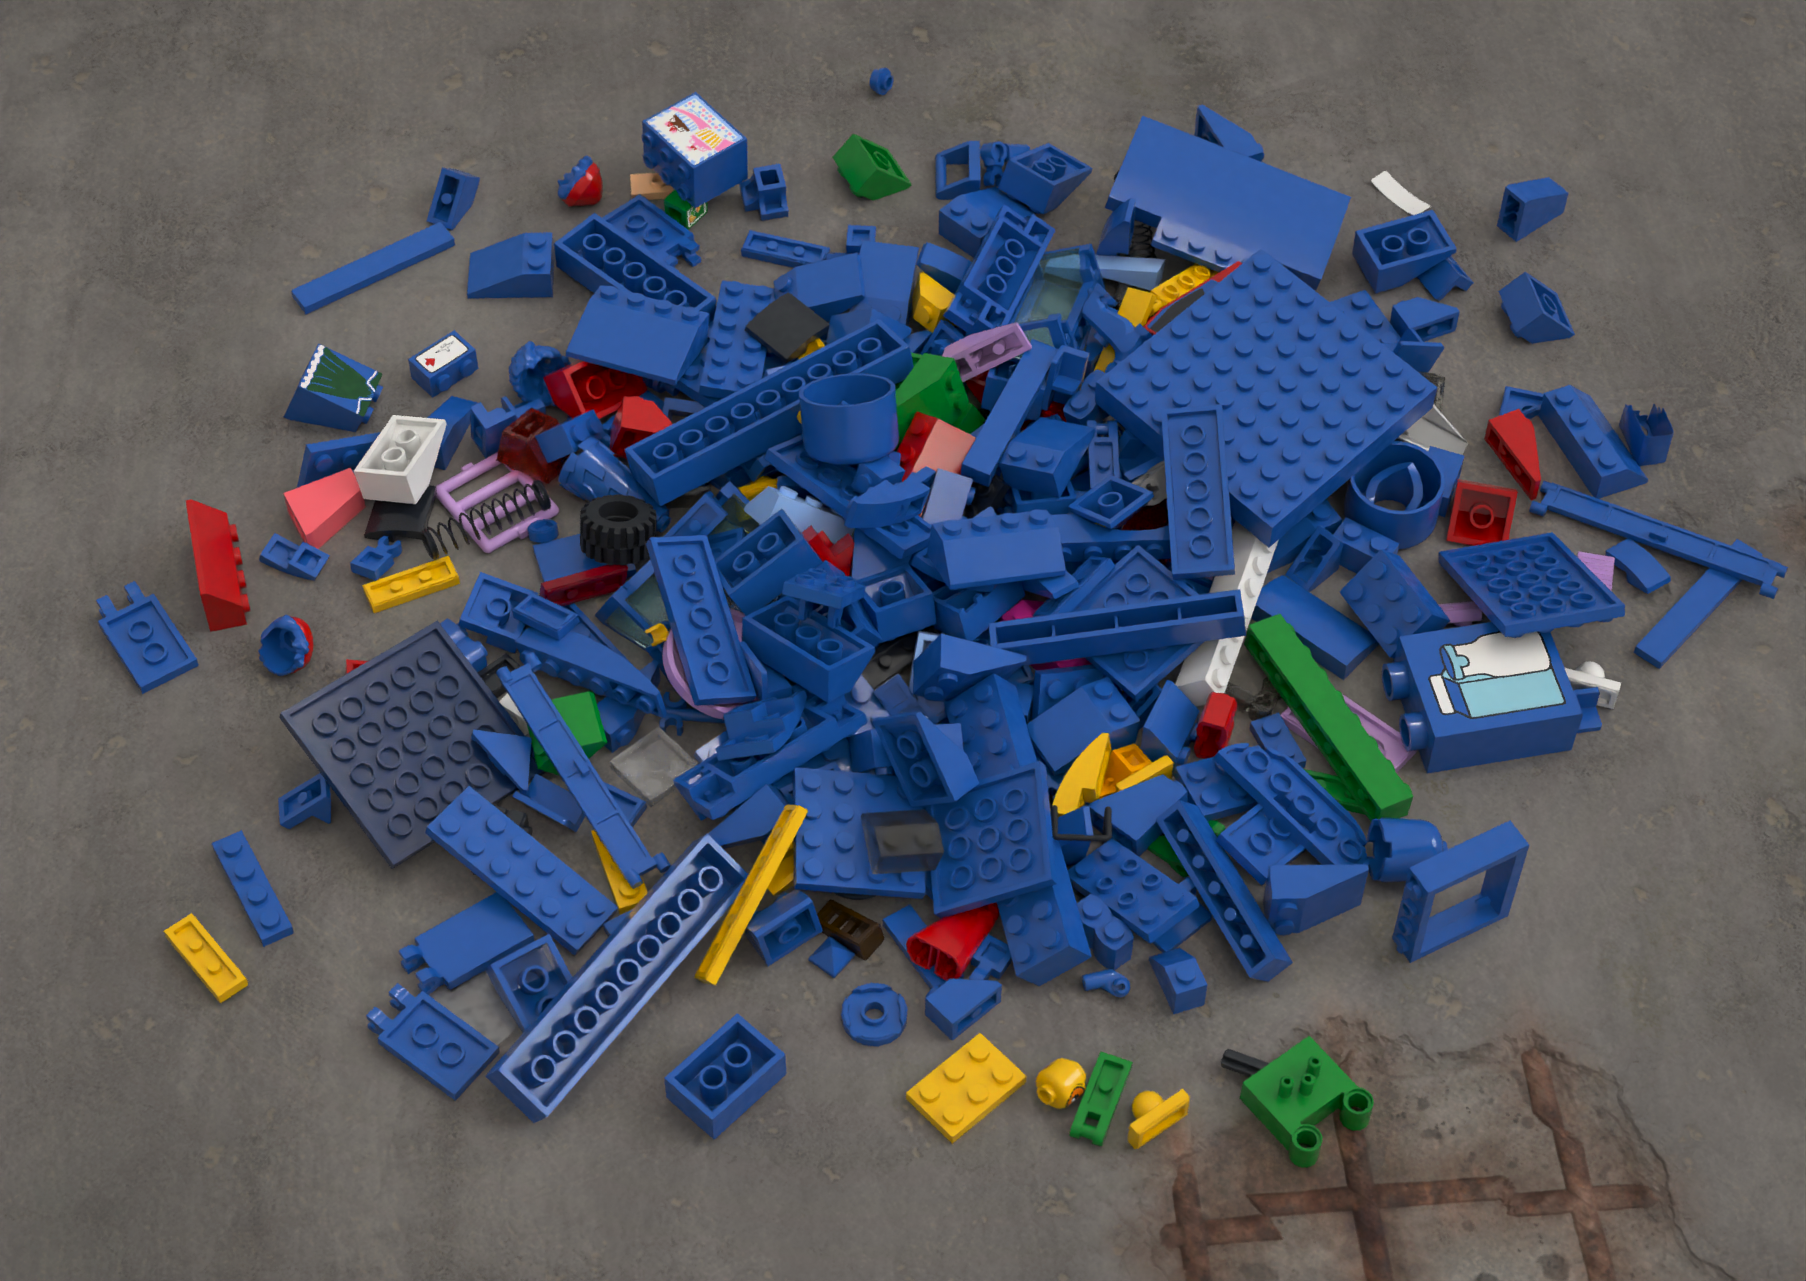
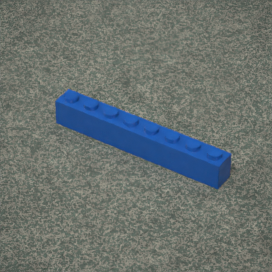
M1240 589L989 623L991 646L1026 655L1027 661L1022 666L1246 636Z

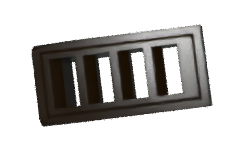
M832 899L817 913L823 930L822 933L832 937L855 953V956L865 961L884 941L885 937L879 923ZM835 914H838L839 916L831 924H829L828 922L832 919V917ZM846 921H848V923L840 930V928L842 927V925H843ZM858 928L859 930L852 936V933Z

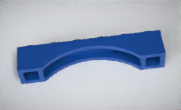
M1076 514L1051 515L1059 528L1065 563L1086 561L1090 556L1120 561L1137 545L1142 547L1156 560L1171 558L1169 525L1151 530L1129 531L1103 527L1087 521Z

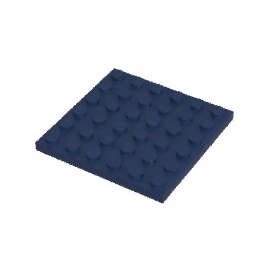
M438 620L280 713V720L391 869L435 843L425 833L426 827L468 786L472 787L492 805L499 803L519 790L508 776L503 775L491 762L488 754L482 747L471 739V734L474 729L518 736L525 735ZM532 744L528 784L533 780L535 774L541 776L546 773V771L540 770L537 767Z

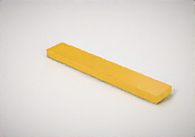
M785 805L694 975L699 981L710 985L717 984L808 813V810L802 806Z

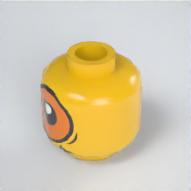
M1065 1058L1054 1060L1036 1076L1037 1095L1044 1104L1057 1109L1068 1107L1085 1092L1086 1074L1083 1068L1077 1062Z

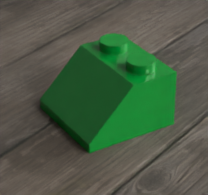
M854 133L832 157L838 165L837 171L847 179L850 184L849 189L859 198L864 196L874 201L909 189L912 185L887 148Z
M587 691L551 699L588 759L607 744L593 692ZM527 725L529 735L532 737L531 743L538 769L559 775Z

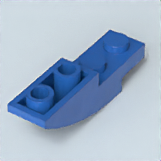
M926 466L916 473L912 472L901 483L897 482L893 485L884 480L875 487H869L864 494L859 497H853L846 508L848 515L844 525L848 528H877L901 523L917 516L923 510L936 472Z

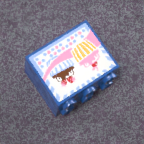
M696 92L642 121L643 161L645 165L660 175L665 184L675 189L680 198L688 201L694 208L748 179L747 138Z

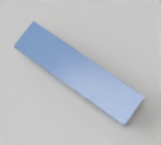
M1066 253L1051 257L1046 265L1045 271L1082 281L1079 271V254ZM1095 255L1102 279L1107 278L1150 291L1157 287L1162 279L1165 259Z

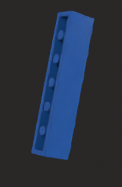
M1177 801L1155 820L1249 977L1269 982L1293 963L1226 851L1215 841L1217 836L1200 808L1188 802Z

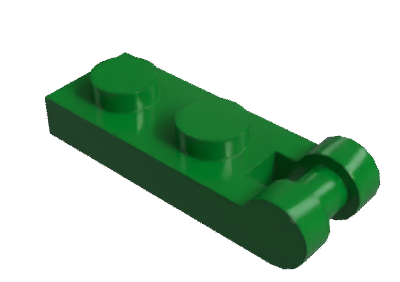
M1100 1052L1072 1123L1070 1137L1076 1139L1084 1137L1092 1140V1144L1103 1147L1133 1062ZM1087 1118L1098 1120L1097 1127L1085 1124Z

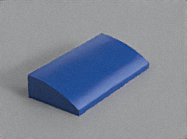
M1284 575L1273 579L1261 588L1251 618L1258 622L1281 614L1286 622L1293 626L1296 636L1302 644L1309 648L1312 658L1342 680L1379 645L1369 631Z

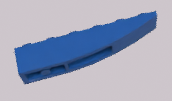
M530 626L515 641L520 654L519 658L524 665L527 664L524 657L530 652H535L543 665L539 670L552 677H558L569 681L575 686L587 688L598 695H605L617 700L621 704H628L638 708L644 713H651L661 718L667 716L660 691L643 673L608 647L582 634L570 631L562 639L557 640Z

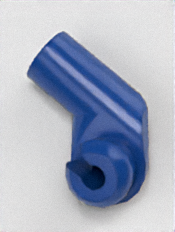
M1113 969L1085 974L1081 977L1085 991L1102 988L1116 997H1124L1130 991L1129 980Z

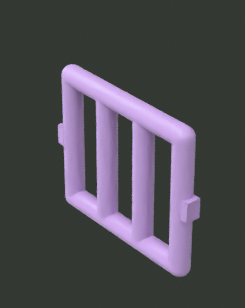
M503 449L475 465L469 463L461 467L462 472L436 486V498L459 522L460 513H465L466 510L518 481L525 487V484L532 486L534 480L507 450ZM501 463L510 471V473L458 502L449 494L454 489ZM527 487L528 500L530 502L533 500L537 501L534 491ZM521 494L516 496L519 508L527 504ZM550 498V509L535 513V516L526 518L524 521L519 522L491 539H488L481 531L485 526L480 517L474 520V524L481 537L480 540L477 539L472 525L463 515L462 525L464 530L485 553H491L517 537L522 540L529 536L527 528L532 522L551 519L559 513V508ZM511 500L505 502L509 514L516 510ZM501 505L495 508L499 520L506 516ZM491 511L484 514L488 525L495 522Z

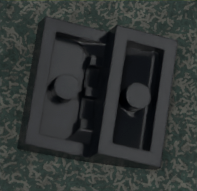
M788 292L758 313L746 325L745 331L783 362L788 363L806 353L809 343L827 334L830 324Z
M429 485L416 504L375 500L364 537L379 540L381 537L387 536L389 542L393 543L396 536L422 540L420 533L421 530L427 528L437 495L436 486Z

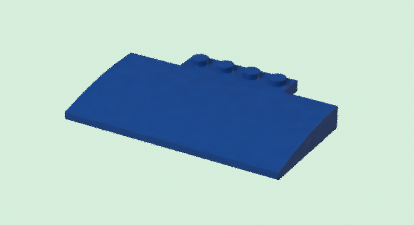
M1142 115L1105 208L1114 211L1129 198L1136 199L1135 220L1157 228L1150 246L1217 272L1223 271L1237 261L1244 263L1257 251L1263 249L1316 291L1324 274L1351 197Z

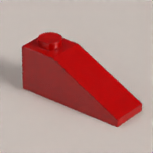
M1519 409L1490 419L1485 433V441L1531 501L1536 499L1541 476L1535 429L1531 420L1526 418Z

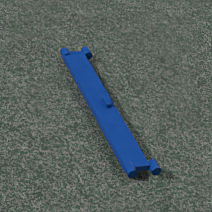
M1544 481L1542 483L1540 492L1545 493V496L1541 503L1533 501L1529 512L1542 517L1549 510L1761 586L1760 595L1771 599L1775 598L1778 591L1777 587L1772 586L1776 576L1784 578L1788 570L1787 566L1553 482Z
M530 652L524 657L527 664L511 672L506 666L498 669L496 674L501 684L632 889L642 885L643 881L640 876L657 867L660 873L666 872L671 865L663 852L656 854L653 858L650 856L533 673L543 666L535 652Z

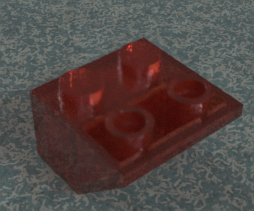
M530 408L502 431L496 461L507 465L510 469L525 473L535 480L537 479L549 484L560 474L562 467L571 454L547 463L535 436L558 425L559 422L556 418Z

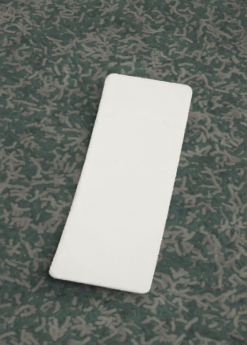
M1387 171L1382 172L1371 180L1388 199L1412 215L1422 213L1430 207L1429 204L1424 203L1404 189Z

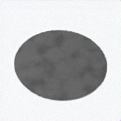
M486 971L479 973L451 990L443 984L429 994L430 997L496 1045L507 1039L517 1027V1023L500 999Z

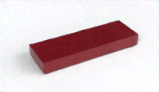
M604 565L543 582L540 586L539 596L562 607L615 592L626 583L628 566Z

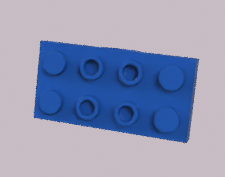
M1113 838L1068 870L1071 885L1075 890L1085 897L1092 894L1100 898L1109 907L1112 916L1122 920L1130 930L1150 944L1199 907L1198 899L1195 895Z

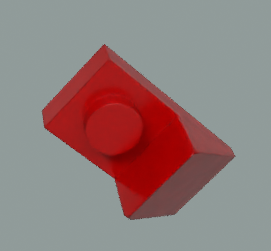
M812 525L802 532L807 542L822 561L827 560L843 571L846 576L850 575L854 540L849 533L833 544L823 530L817 533Z

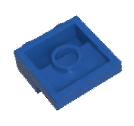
M480 572L460 617L458 626L487 636V644L515 653L517 650L515 641L527 630V624L514 619L512 609L531 593L537 595L538 593Z

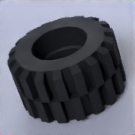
M616 494L592 499L580 511L581 551L586 553L588 558L595 559L599 563H607V565L639 563L640 560L649 558L646 543L650 537H656V510L653 509L651 504L646 503L645 500L637 499L634 496Z

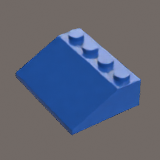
M601 285L589 299L568 345L566 356L676 385L707 344L709 313L699 311L694 307H683L672 304L667 300H657L645 297L640 293H630L618 290L613 286Z

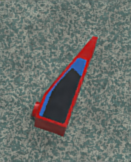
M1237 261L1163 306L1154 316L1147 320L1144 328L1152 336L1155 335L1242 263Z

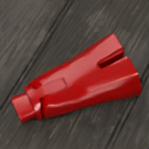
M997 902L943 917L909 937L906 946L911 961L929 970L935 964L934 973L946 981L949 979H959L999 917Z

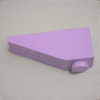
M1018 322L971 334L946 346L942 356L955 359L962 382L1032 349V345Z

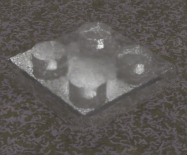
M659 726L610 760V768L646 801L650 807L677 789L673 779L698 765Z

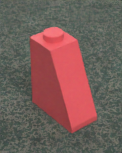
M351 468L283 493L288 514L302 540L317 549L366 507L357 479Z

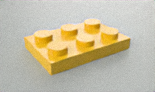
M979 1033L907 1091L906 1100L953 1144L1026 1083L1027 1076L986 1037Z

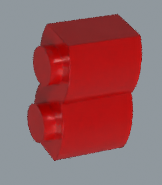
M1211 692L1209 694L1196 729L1197 739L1194 745V753L1198 758L1207 759L1214 757L1219 750L1228 746L1235 725L1233 720L1237 711L1235 698L1225 693Z

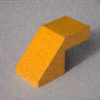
M1135 743L1112 750L1099 799L1114 794L1116 783L1152 763Z

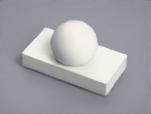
M1586 661L1581 663L1576 670L1565 668L1573 690L1598 687L1600 695L1597 705L1614 709L1621 682L1606 679L1603 668L1595 662Z

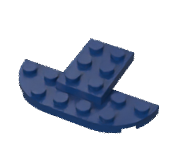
M1249 743L1233 744L1216 753L1213 760L1250 794L1258 804L1221 832L1215 841L1261 886L1266 883L1269 865H1288L1305 850L1309 851L1322 865L1368 864L1369 868L1370 859H1367L1365 849L1367 840L1357 821L1294 760L1270 747H1266L1265 750L1248 747Z

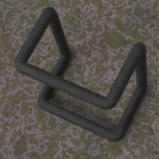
M1053 805L1051 807L1053 839L1064 841H1102L1103 845L1112 837L1111 807L1105 808L1102 835L1085 836L1082 834H1058V808L1056 805Z

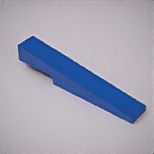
M1035 339L1030 341L1032 349L1024 352L966 455L961 467L962 476L972 478L974 482L989 487L999 467L998 462L1010 441L1017 436L1049 373L1051 361L1058 351L1055 347Z

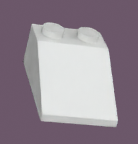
M393 415L354 470L363 499L416 504L429 486L447 425L444 419Z

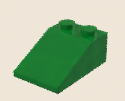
M924 353L896 391L899 443L894 450L895 452H897L916 412L938 418L951 425L958 419L962 411L966 409L969 400L954 358Z

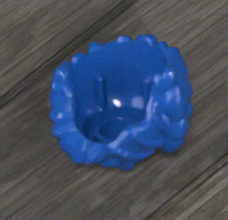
M528 341L511 358V365L508 367L509 381L513 386V391L517 392L518 397L523 402L530 403L540 398L545 406L550 404L556 406L543 377L571 364V362H569L568 357L562 356L560 351L553 347L535 346L533 341Z

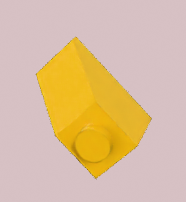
M925 272L919 273L913 292V319L932 333L940 320L948 321L951 325L956 326L943 316L954 294Z

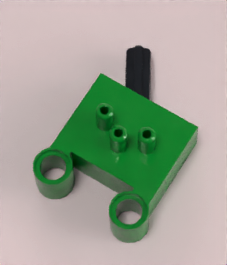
M1310 1036L1271 1063L1231 1049H1226L1222 1056L1221 1066L1223 1068L1250 1077L1242 1083L1240 1100L1286 1148L1289 1159L1296 1166L1305 1168L1313 1166L1317 1162L1323 1139L1321 1132L1315 1125L1338 1108L1340 1109V1121L1347 1129L1353 1131L1362 1130L1369 1123L1374 1104L1371 1093L1366 1089L1358 1087ZM1350 1107H1358L1363 1111H1354ZM1305 1143L1310 1145L1312 1148L1306 1149L1301 1147L1299 1144Z

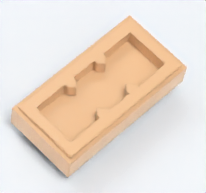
M657 173L630 174L632 199L639 194L647 200L665 199L675 190L670 185L665 184Z

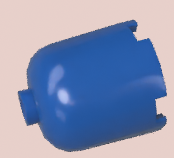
M1382 817L1380 819H1373L1369 826L1367 842H1373V857L1367 856V859H1370L1369 874L1372 880L1406 882L1409 867L1448 850L1447 843L1442 841L1438 828L1426 820Z

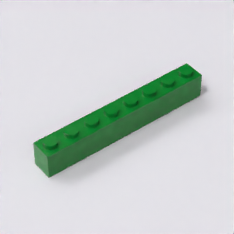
M1281 614L1248 625L1244 645L1370 822L1373 819H1380L1382 817L1402 818L1407 816L1413 800V794L1409 785L1403 783L1395 772L1393 763L1384 757L1378 748L1376 740L1369 736L1363 728L1358 715L1352 713L1345 703L1342 693L1334 688L1328 680L1326 671L1318 666L1312 658L1309 648L1303 645L1296 636L1293 626L1287 623Z

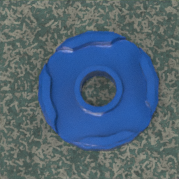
M868 983L858 986L852 990V994L848 998H845L842 1003L841 1021L845 1032L854 1041L866 1046L878 1047L891 1043L902 1034L907 1023L908 1009L904 998L899 992L897 994L893 991L892 987L880 983ZM871 1009H878L883 1013V1016L879 1019H870L865 1014Z

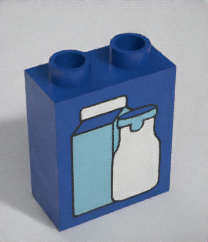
M1492 622L1399 636L1394 662L1383 664L1382 683L1387 699L1389 701L1400 699L1405 714H1401L1399 719L1400 736L1403 746L1408 752L1419 751L1427 774L1572 750L1581 721L1582 711L1551 632H1532L1524 634L1519 638L1505 637Z

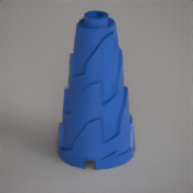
M589 437L578 445L584 451L578 455L572 452L566 460L558 479L561 487L580 499H586L589 502L597 497L616 494L643 499L656 510V532L662 533L666 530L671 522L669 517L670 510L665 505L659 506L633 478L631 470L614 456L613 451L595 437Z

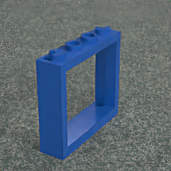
M1511 820L1409 867L1392 939L1397 944V951L1400 954L1403 953L1410 963L1509 915L1529 848L1528 842ZM1486 871L1479 894L1430 917L1435 894Z

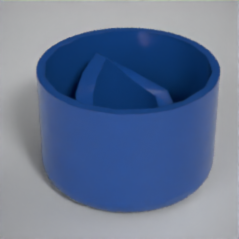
M840 374L817 379L800 389L799 400L803 445L806 453L811 458L835 465L861 464L881 459L893 452L899 443L896 390L895 384L890 379L873 374Z
M1393 441L1348 480L1344 501L1345 518L1347 517L1399 543L1398 550L1407 549L1422 543L1431 535L1437 524L1445 488L1443 468L1438 460L1425 449L1408 442ZM1382 500H1394L1406 506V509L1404 511L1388 510L1375 505V503Z

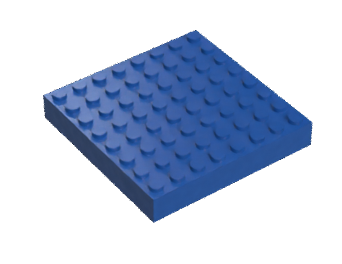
M1260 249L1096 381L1095 403L1163 460L1161 409L1222 404L1231 517L1269 548L1433 408L1437 387L1263 249Z

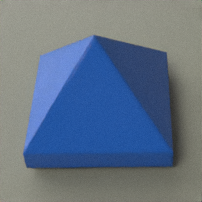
M829 936L809 957V961L835 978L855 957V953Z

